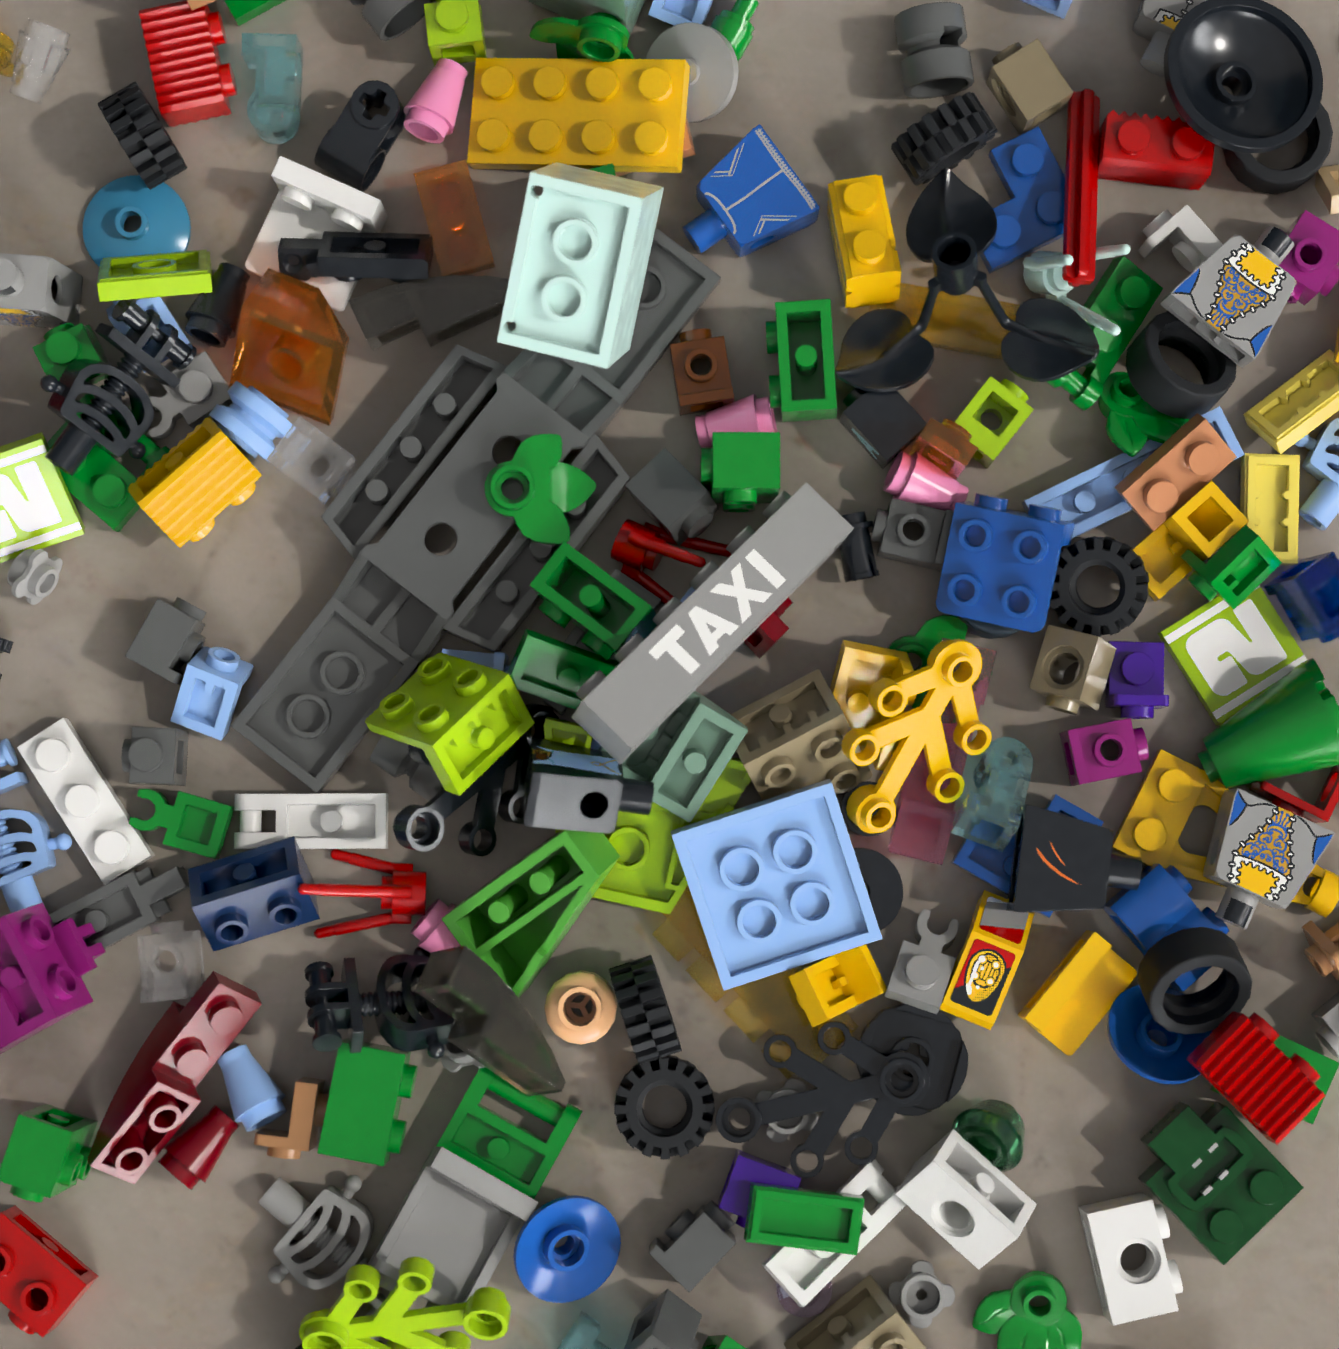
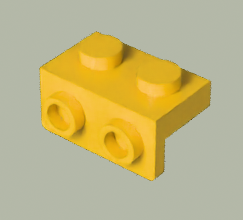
M843 640L830 690L842 709L850 728L861 727L866 729L893 718L883 716L871 706L868 697L869 691L881 679L888 678L894 680L913 672L914 669L907 652ZM890 691L884 696L882 705L890 702L894 691ZM917 695L909 697L907 705L912 706ZM863 740L858 744L861 751L865 748L867 740ZM901 740L880 748V753L873 762L875 770L884 771L891 759V755H893Z

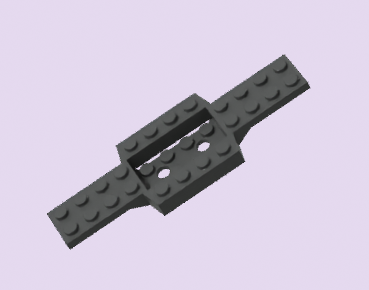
M655 228L630 350L608 369L524 349L506 366L456 344L322 514L321 518L355 561L334 595L235 719L231 727L313 791L321 793L369 732V728L365 723L366 718L379 707L380 702L387 695L397 691L412 677L446 632L492 653L500 652L541 600L531 588L530 583L561 544L546 545L534 542L524 537L519 530L454 613V599L515 523L513 517L503 516L494 511L485 497L484 486L489 472L498 465L493 458L495 445L501 439L507 437L516 438L523 442L527 438L538 434H557L562 437L561 463L571 450L583 448L571 465L586 473L596 483V488L582 505L570 512L564 513L570 530V540L567 543L579 551L626 491L625 484L630 481V476L599 439V436L664 355L670 344L674 342L720 283L721 277L659 229ZM508 480L502 485L501 491L506 498L517 499L522 495L523 488L518 481ZM434 525H449L457 534L455 548L446 555H435L425 545L426 533Z

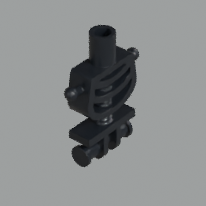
M136 299L120 300L112 311V317L116 321H123L130 327L126 335H123L115 327L102 322L95 330L97 334L124 354V357L120 358L121 362H117L118 367L87 358L77 359L66 367L59 381L53 375H45L40 381V386L45 392H53L47 407L68 423L45 455V458L71 476L75 474L95 444L104 451L118 457L128 450L132 458H142L146 453V448L144 444L137 442V440L151 426L154 411L146 391L134 378H138V373H142L141 369H143L161 384L175 389L181 380L160 363L167 356L173 361L175 368L182 370L193 361L196 355V347L192 344H186L179 339L178 330L174 326L166 324L159 329L160 315L152 309L143 310L136 304ZM151 337V340L149 341V343L146 345V347L144 348V350H142V348L144 347V345L146 344V342H147V341L149 340V338ZM95 373H106L109 375L107 376L108 380L104 381L105 385L100 387L85 380ZM125 392L128 394L130 399L131 411L123 402H121V396L124 397ZM81 393L92 394L95 398L91 399V404L87 405L75 400ZM77 412H81V418L76 415ZM108 415H114L117 422V427L109 419Z
M417 947L413 955L398 954L388 958L382 964L378 973L376 989L373 994L372 992L367 994L362 992L360 994L355 958L343 959L341 982H332L334 968L330 963L323 961L311 963L305 968V978L309 981L310 987L306 989L304 995L305 1003L310 1007L307 1011V1022L315 1031L312 1045L314 1049L321 1052L333 1051L342 1044V1036L337 1029H347L350 1053H360L364 1036L362 1016L366 1017L368 1014L371 1017L374 1014L381 1036L391 1047L405 1052L427 1048L428 1055L431 1058L439 1059L445 1053L444 1045L450 1043L454 1017L489 1016L491 1014L492 995L490 984L488 982L448 984L445 960L438 957H430L431 953L421 947ZM401 982V988L396 993L395 991L390 993L386 991L391 985ZM416 984H422V989L419 992L418 990L412 991L411 988Z

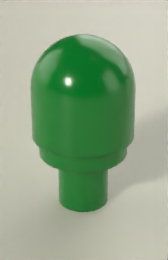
M736 0L731 11L722 10L719 15L715 16L710 27L718 30L728 39L735 51L737 61L742 58L753 38L754 26L749 21L759 5L757 0Z

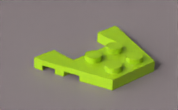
M548 716L545 718L544 736L546 740L591 749L593 738L578 723ZM731 757L690 823L652 802L649 816L618 811L615 831L603 834L620 857L592 898L670 915L688 886L671 831L734 809L746 786L751 781L741 759Z

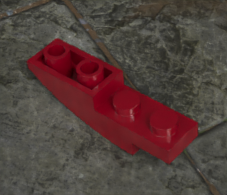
M213 971L186 1006L173 1001L138 1051L124 1075L92 1145L87 1159L90 1167L135 1185L201 1102L195 1089L262 1005L255 991Z

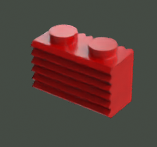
M187 0L139 10L158 108L169 127H176L179 124L186 125L189 122H198L199 120L218 118L221 115H230L232 112L228 97L237 95V87L231 64H221L217 45L226 44L227 41L219 11L210 12L207 5L192 11Z
M1113 109L1107 114L1099 128L1098 179L1200 190L1204 182L1211 176L1215 144L1198 134L1187 122H1183L1180 117L1172 121L1169 116L1161 120L1156 115L1151 119L1146 113L1140 118L1136 112L1131 116L1125 111L1118 115Z
M1233 1011L1189 1054L1187 1060L1267 1140L1278 1145L1326 1096L1314 1084L1320 1078V1075L1298 1054L1294 1053L1290 1058L1284 1055L1274 1044L1279 1038V1034L1257 1013L1254 1012L1248 1018L1243 1013Z

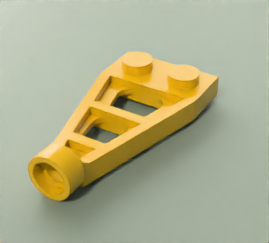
M1162 749L1157 750L1113 839L1112 849L1127 856L1141 857L1142 864L1147 867L1153 864H1160L1166 869L1169 865H1172L1186 879L1225 887L1203 876L1207 857L1185 852L1179 845V837L1193 808L1196 806H1207L1218 814L1222 795L1228 788L1226 789L1219 780L1211 783L1204 770ZM1316 864L1307 879L1315 877L1307 895H1305L1302 885L1291 903L1304 905L1305 908L1326 918L1339 900V875Z

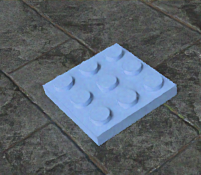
M830 779L671 831L723 991L882 939Z

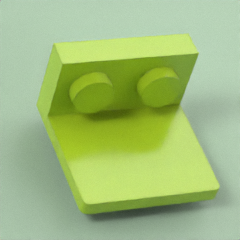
M437 653L422 662L417 672L397 691L387 695L380 702L379 707L365 720L370 731L423 749L445 791L458 796L468 789L535 724L509 673L444 653Z

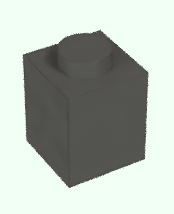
M666 448L659 452L625 484L635 502L678 546L687 538H695L703 533L711 524L713 514L718 510L709 491Z

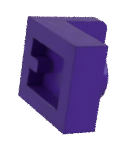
M1109 641L1108 643L1117 649L1106 683L1105 708H1121L1120 718L1153 719L1154 709H1162L1169 706V695H1164V642Z

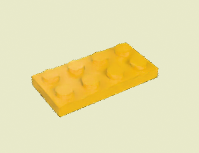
M476 58L467 164L473 169L537 170L556 162L584 169L613 163L615 172L682 173L690 65L685 59H616L612 62H598L591 59Z

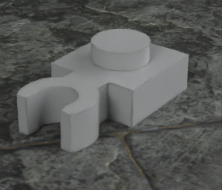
M206 351L194 357L193 361L182 370L176 369L171 372L181 380L175 389L163 385L167 394L161 398L149 396L153 410L160 411L162 415L160 424L148 431L150 437L155 441L168 437L176 426V420L184 417L187 424L194 428L202 423L205 418L210 417L209 413L217 404L228 406L232 403L227 392L230 386Z
M924 909L918 916L914 930L915 938L919 945L903 940L884 997L937 1015L956 960L955 957L943 954L941 951L948 949L953 944L959 929L958 920L952 918L944 934H933L927 927L931 911Z

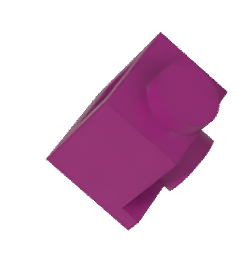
M1131 718L1059 733L1071 786L1142 772L1140 761L1149 759L1148 743L1142 727L1133 729ZM1105 740L1114 741L1118 746L1119 753L1113 761L1106 760L1101 755L1100 747Z

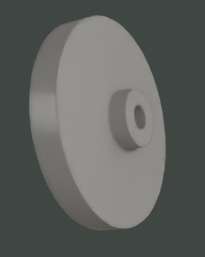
M681 23L665 30L651 45L646 59H685L690 65L686 111L689 123L702 122L713 118L731 101L738 83V61L732 45L718 30L699 23Z

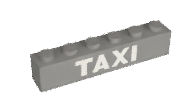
M807 482L793 496L785 490L782 491L762 512L768 520L757 531L750 525L746 526L726 547L732 555L720 567L713 560L710 561L689 583L695 591L683 603L676 596L673 597L652 619L658 627L646 639L639 633H636L614 656L620 664L608 676L598 670L576 693L582 701L572 715V718L620 765L839 548L854 529Z

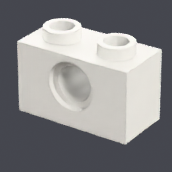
M954 1129L914 1163L895 1193L978 1270L1020 1236L1037 1205Z
M1143 1192L1080 1206L1079 1212L1104 1317L1114 1326L1179 1311L1175 1294L1183 1293V1286L1176 1261L1174 1259L1167 1261L1162 1239L1170 1237V1230L1163 1206L1161 1204L1154 1205L1153 1199ZM1134 1243L1143 1244L1146 1249L1144 1263L1135 1270H1124L1120 1260L1123 1250Z

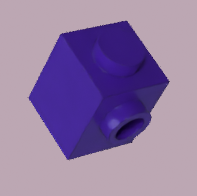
M737 1149L718 1199V1206L722 1210L738 1215L736 1224L745 1228L751 1182L801 1188L799 1185L802 1178L795 1174L792 1169Z

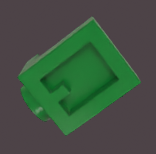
M1247 525L1243 526L1230 540L1223 544L1220 550L1206 564L1189 549L1180 556L1194 571L1186 579L1208 601H1211L1218 595L1233 609L1245 600L1282 563L1265 542Z

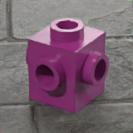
M1305 210L1292 223L1286 233L1294 242V247L1279 265L1297 281L1287 302L1295 304L1298 301L1303 305H1306L1318 293L1326 297L1339 280V265H1337L1339 261V230Z

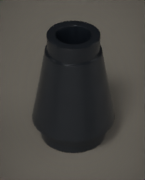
M220 263L217 271L212 275V293H200L185 313L188 319L185 331L202 343L217 348H224L228 339L236 337L247 283L250 278L249 274L233 264Z

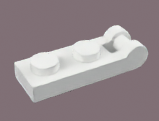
M387 793L234 794V811H240V832H234V849H254L293 836L300 849H388ZM262 811H276L275 832H262Z
M875 1159L867 1165H860L836 1191V1193L861 1195L867 1190L878 1202L870 1213L863 1208L858 1253L907 1205L895 1194L900 1186L898 1185L894 1188L882 1175L884 1168ZM780 1246L762 1266L799 1307H805L856 1255Z

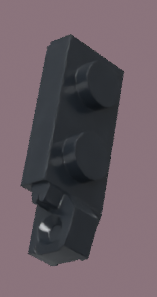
M324 231L322 239L281 238L278 247L280 277L300 281H308L311 277L316 278L317 276L335 277L337 280L344 282L358 281L362 278H389L397 283H410L417 279H428L433 257V236H430V234Z

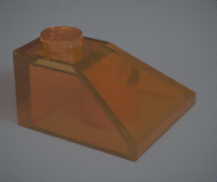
M270 268L267 269L242 304L229 387L235 381H238L246 388L251 385L276 405L329 426L334 418L349 337L318 287Z

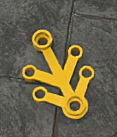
M963 639L944 640L931 650L927 666L894 680L888 678L881 679L871 687L868 696L871 706L883 716L893 718L866 729L861 727L851 729L842 740V752L854 764L866 766L876 760L880 753V748L898 740L901 741L877 784H868L857 788L848 799L846 806L847 815L862 831L870 834L881 833L893 825L896 818L894 799L922 749H924L929 772L926 780L927 790L943 803L954 802L963 793L964 779L951 767L941 721V715L950 699L957 722L953 732V740L958 747L969 755H979L989 747L992 739L990 729L978 719L972 685L981 673L982 657L979 650L970 642ZM961 662L959 668L953 673L954 667ZM894 691L890 702L882 705L884 696L888 692ZM928 691L919 707L900 714L905 709L909 697ZM977 730L974 740L967 743L970 733ZM867 740L865 748L861 752L855 753L856 746L861 741ZM951 778L949 785L945 789L940 790L941 784L946 779ZM880 808L879 811L871 818L873 812L876 809Z

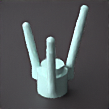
M1128 244L1096 247V260L1126 255L1130 252L1131 248ZM1037 251L1024 259L1023 276L1029 290L1034 293L1045 294L1046 299L1063 303L1074 310L1083 320L1102 331H1106L1113 336L1120 334L1121 329L1118 325L1067 298V293L1074 287L1069 286L1068 281L1063 279L1062 267L1073 263V257L1070 254L1063 255V252Z

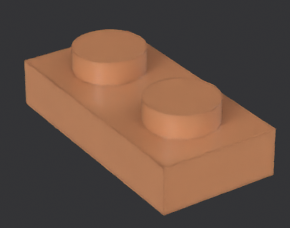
M1197 413L1114 488L1145 525L1155 531L1236 459L1237 456L1206 418Z

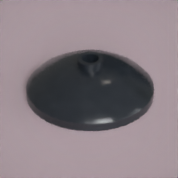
M1262 0L1204 1L1191 9L1179 21L1168 39L1163 69L1170 98L1187 124L1215 145L1241 153L1273 151L1296 139L1314 119L1319 109L1323 92V75L1320 60L1304 30L1289 15L1272 4ZM1223 86L1230 88L1233 95L1228 93Z

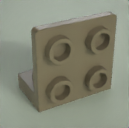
M819 669L730 714L748 727V732L736 749V752L762 801L827 779L831 780L837 796L851 791L859 783L872 777L868 765L858 766L842 752V740L851 728ZM859 745L856 746L855 753L861 752Z
M868 1275L783 1343L786 1349H927L871 1275Z

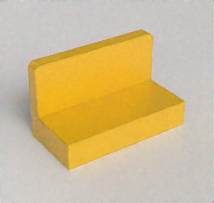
M1086 930L1018 1014L1019 1017L1068 1056L1075 1053L1109 1011L1115 999L1126 990L1137 976L1136 969L1111 950L1112 945L1095 931Z

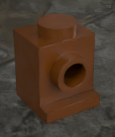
M708 328L693 329L680 333V343L670 344V356L680 416L712 411L733 403L734 393L724 336L712 337L711 329ZM695 359H707L712 366L710 372L705 375L695 374L690 367Z

